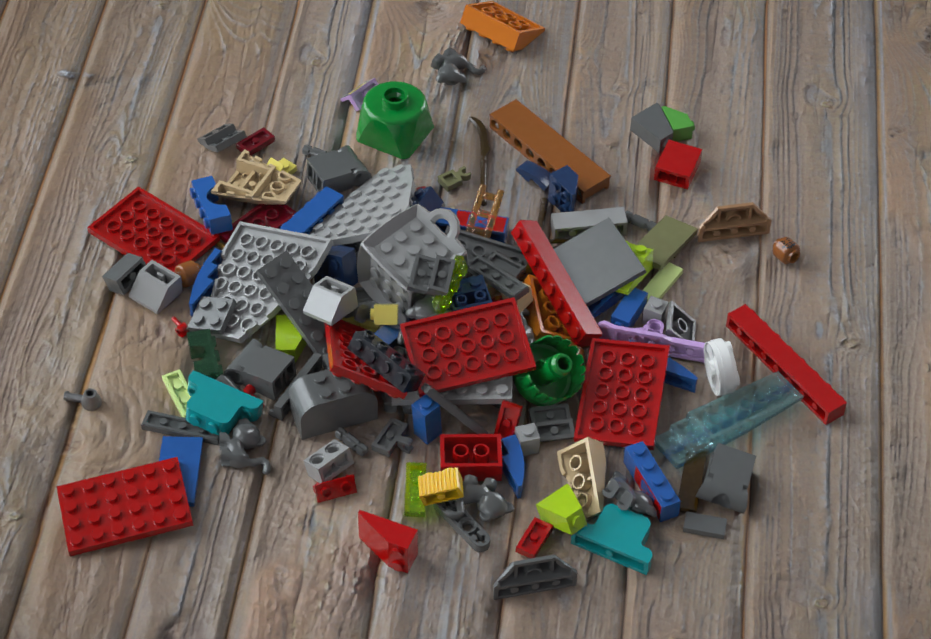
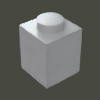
M651 296L644 307L642 324H647L651 319H657L664 323L667 318L669 302Z
M535 423L516 426L515 434L520 442L523 456L539 453L540 437Z

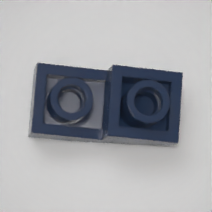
M527 160L516 168V171L527 182L533 180L543 191L549 187L550 172L538 164Z

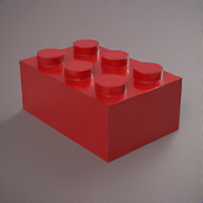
M440 434V471L456 467L462 476V481H464L466 475L476 476L478 481H484L486 478L502 481L501 434Z

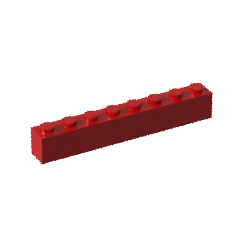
M519 220L511 231L513 238L574 344L590 347L592 338H600L603 335L601 329L539 223L534 220Z
M744 304L728 313L726 327L785 385L788 384L792 388L791 391L825 425L844 415L847 404L845 399L829 383H826L819 376L818 372L813 370L791 346L787 345L780 335L775 333L753 309Z

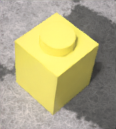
M374 304V308H370V320H374V325H398V304Z

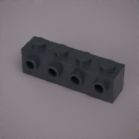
M370 330L355 331L347 347L402 393L417 391L426 375Z

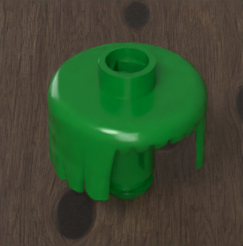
M546 335L529 344L536 364V370L513 375V381L518 392L528 402L537 406L556 405L573 397L581 389V384L585 380V375L582 374L586 372V367L582 365L584 357L581 354L576 355L579 348L576 345L569 346L571 344L569 339H563L559 335Z

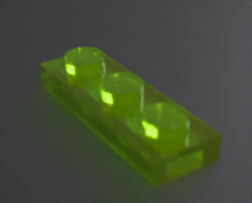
M456 255L454 258L456 261L447 295H435L432 301L436 313L444 314L446 309L450 307L451 299L454 293L458 291L461 279L467 273L468 266L463 256Z
M406 462L404 517H425V506L419 497L418 476L426 474L427 463Z

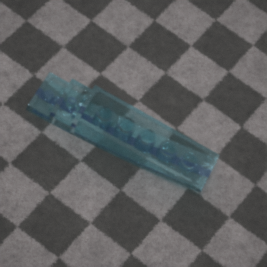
M777 371L733 393L689 411L686 418L671 424L669 431L656 436L655 446L676 469H679L686 462L701 454L713 452L717 443L726 445L802 400L803 396Z

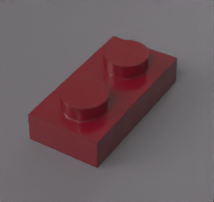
M263 127L236 143V148L241 153L245 149L252 156L275 142V136Z

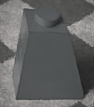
M656 102L631 117L630 131L657 152H662L668 140H673V130L659 103Z

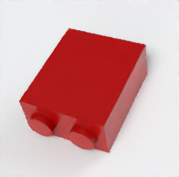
M668 140L655 167L654 180L688 190L701 163L703 149Z

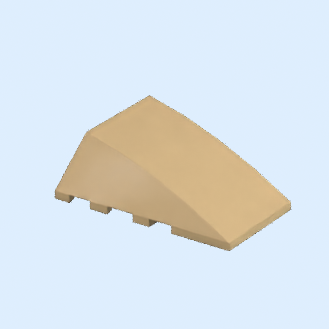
M244 149L236 159L237 171L228 182L219 180L211 190V194L253 204H286L301 185L302 180L283 170L281 172L278 171L276 166L271 163L267 165L262 162L260 157H253L249 155V151Z

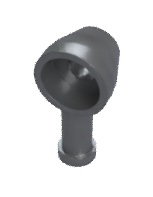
M93 388L86 389L83 395L65 391L63 397L64 401L80 402L82 407L88 411L97 410L102 403L100 395Z

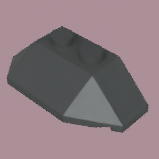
M555 554L511 562L493 584V599L498 600L576 586L577 570Z

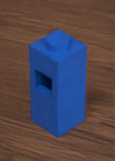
M634 288L629 295L625 294L611 316V323L633 328L647 304L648 293Z
M425 394L411 406L414 434L428 445L442 434L440 405Z

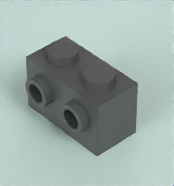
M127 253L102 278L110 291L125 295L132 288L139 271L146 264L142 257Z

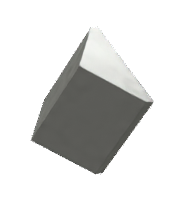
M670 301L665 335L695 341L696 321L676 303Z

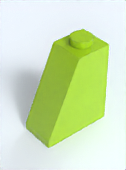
M276 315V350L293 356L296 362L307 343L287 315Z
M565 484L536 504L540 519L552 524L554 528L573 535L587 525L582 507L569 484Z

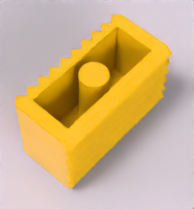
M456 467L454 469L447 468L442 472H428L418 476L419 497L424 506L464 497L462 476Z

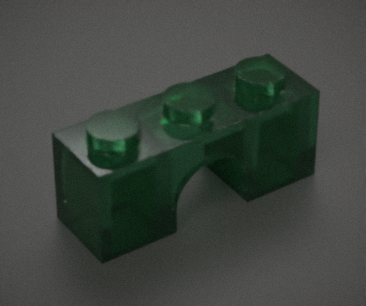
M210 328L187 332L191 359L202 358L201 360L193 361L194 371L216 380L223 374L222 364L218 365L217 363L220 361L219 351L214 349V347H217L216 337L211 336Z

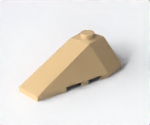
M586 437L557 451L560 471L566 477L568 484L582 507L585 519L588 520L601 514L603 511L604 495L602 490L605 489L606 457L603 442Z

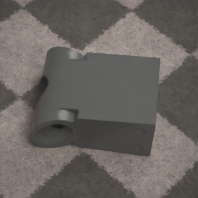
M349 145L343 146L338 152L334 150L307 158V178L317 192L327 186L341 193L351 189L353 186L360 187L372 178L371 173L358 159Z
M252 339L242 350V353L224 371V375H228L235 384H244L245 387L250 384L255 387L257 393L273 401L279 397L297 375L293 356L266 345L263 347L256 339Z
M717 443L710 457L704 482L695 497L744 514L748 503L747 488L756 456Z

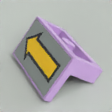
M375 78L365 81L340 100L343 102L349 99L354 109L358 111L362 107L367 92L379 84Z

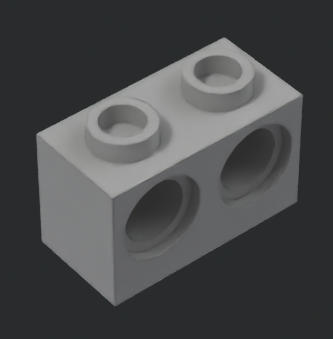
M336 439L303 460L308 476L319 483L330 481L354 464L350 448Z

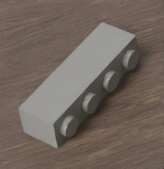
M624 207L551 213L550 227L553 239H572L608 217L622 236L627 235L628 221Z

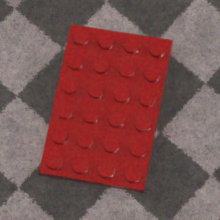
M139 186L87 227L88 233L124 255L131 253L140 256L146 265L151 260H154L174 273L175 267L178 264L190 260L197 261L220 241L219 234L211 235L209 228L206 229L204 225Z
M515 297L400 324L409 362L426 374L418 388L419 397L425 395L421 389L424 383H428L441 393L536 370V364Z
M341 319L332 326L325 323L329 368L333 375L346 377L355 384L367 385L374 391H383L392 398L405 399L408 392L402 393L347 348L355 331L367 329Z
M592 338L574 432V442L589 437L603 442V445L627 447L643 441L648 450H654L670 345Z
M178 457L56 486L69 556L194 526Z

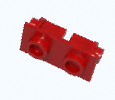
M347 474L345 477L322 483L317 482L313 485L317 502L320 503L357 493L354 474Z

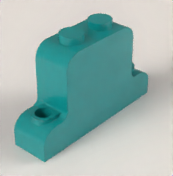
M194 370L189 375L187 391L191 398L186 405V420L193 426L200 427L215 435H219V432L229 434L240 419L246 418L250 422H254L262 415L263 400Z
M608 504L604 507L595 524L587 523L585 527L571 535V544L644 575H647L651 569L653 554L649 548L644 547L649 538L651 522L642 514L621 510L615 504Z

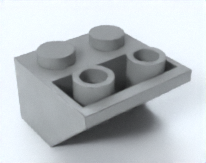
M151 260L139 271L129 293V298L159 314L183 292L181 276Z
M326 276L313 285L304 306L303 314L332 326L358 307L356 289L351 285Z

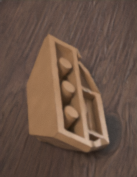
M753 202L718 206L700 225L697 240L698 242L769 234L772 220Z

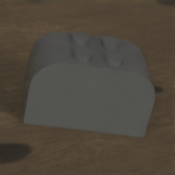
M330 369L300 377L289 388L290 412L302 440L336 431L339 427L347 428L378 419V404L374 391L369 386L355 384L346 377H337L330 372Z

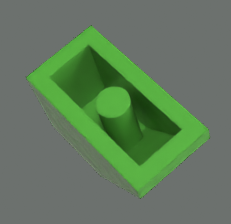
M662 106L661 109L673 130L672 141L678 142L692 139L695 125L690 120L688 114Z

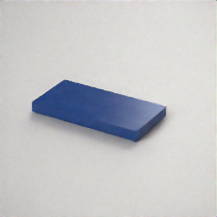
M163 436L159 461L178 457L189 507H195L203 437Z

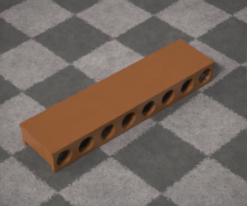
M517 99L489 114L490 128L528 160L538 164L550 173L553 172L552 168L556 171L568 165L578 174L577 189H579L582 196L577 193V200L580 203H585V199L601 189L609 188L611 175ZM529 149L532 151L534 157L531 156Z

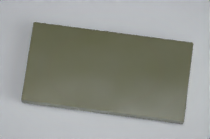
M665 215L636 245H643L646 248L653 249V267L662 270L697 234L698 228Z

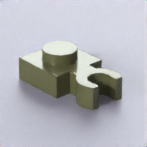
M465 166L459 168L457 172L452 169L439 175L438 182L449 192L462 186L463 181L470 180L471 172L466 173Z

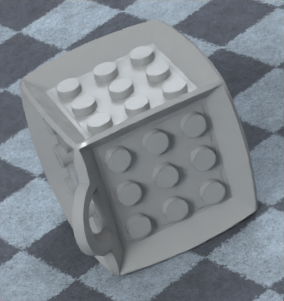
M415 204L387 220L361 242L357 258L359 283L373 301L379 304H398V325L415 320L409 318L405 313L409 308L413 307L417 300L426 295L407 290L416 253L432 258L440 255L454 259L456 261L451 281L467 277L468 256L466 249L457 239L460 233V222L456 214L445 208L435 209L430 212L423 206ZM438 219L448 221L450 225L448 235L442 232L435 224Z

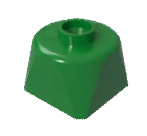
M399 81L385 82L370 89L364 97L356 132L357 142L400 159L410 158L434 128L423 92L411 84Z

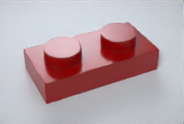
M504 400L501 404L494 434H501V439L515 435V427L519 424L523 406Z
M534 517L517 544L515 552L528 558H536L551 534L553 525Z

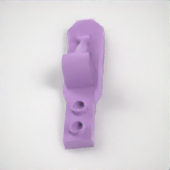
M651 319L647 324L639 328L618 326L605 320L597 323L603 333L599 339L631 340L640 343L670 345V357L704 363L705 343L663 334L664 324L660 320Z

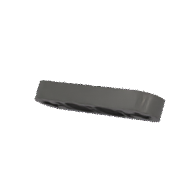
M455 499L446 501V505L444 502L433 504L434 509L472 549L477 552H484L489 549V534L466 510L465 514L459 519H450L445 516L444 512L447 509L457 511ZM465 525H471L473 529L471 531H465L462 529V527Z

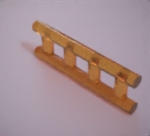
M480 184L465 231L490 239L505 191L498 189L496 194L486 192V185ZM483 199L493 201L491 212L480 209ZM477 216L488 219L485 230L474 227Z

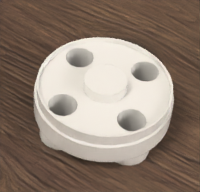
M721 338L705 342L704 363L712 391L716 396L733 394L737 386L740 385V378L731 342L724 341Z

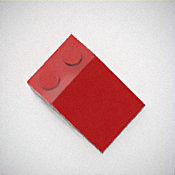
M359 510V538L388 567L396 571L408 573L418 555V530Z

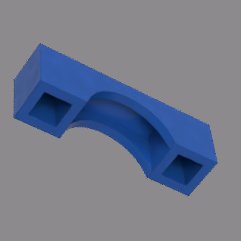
M213 176L192 180V188H189L190 195L194 199L196 209L199 210L200 218H203L205 228H209L211 235L233 230L231 214L227 206L214 204V202L219 200V197L211 194V190L216 185Z

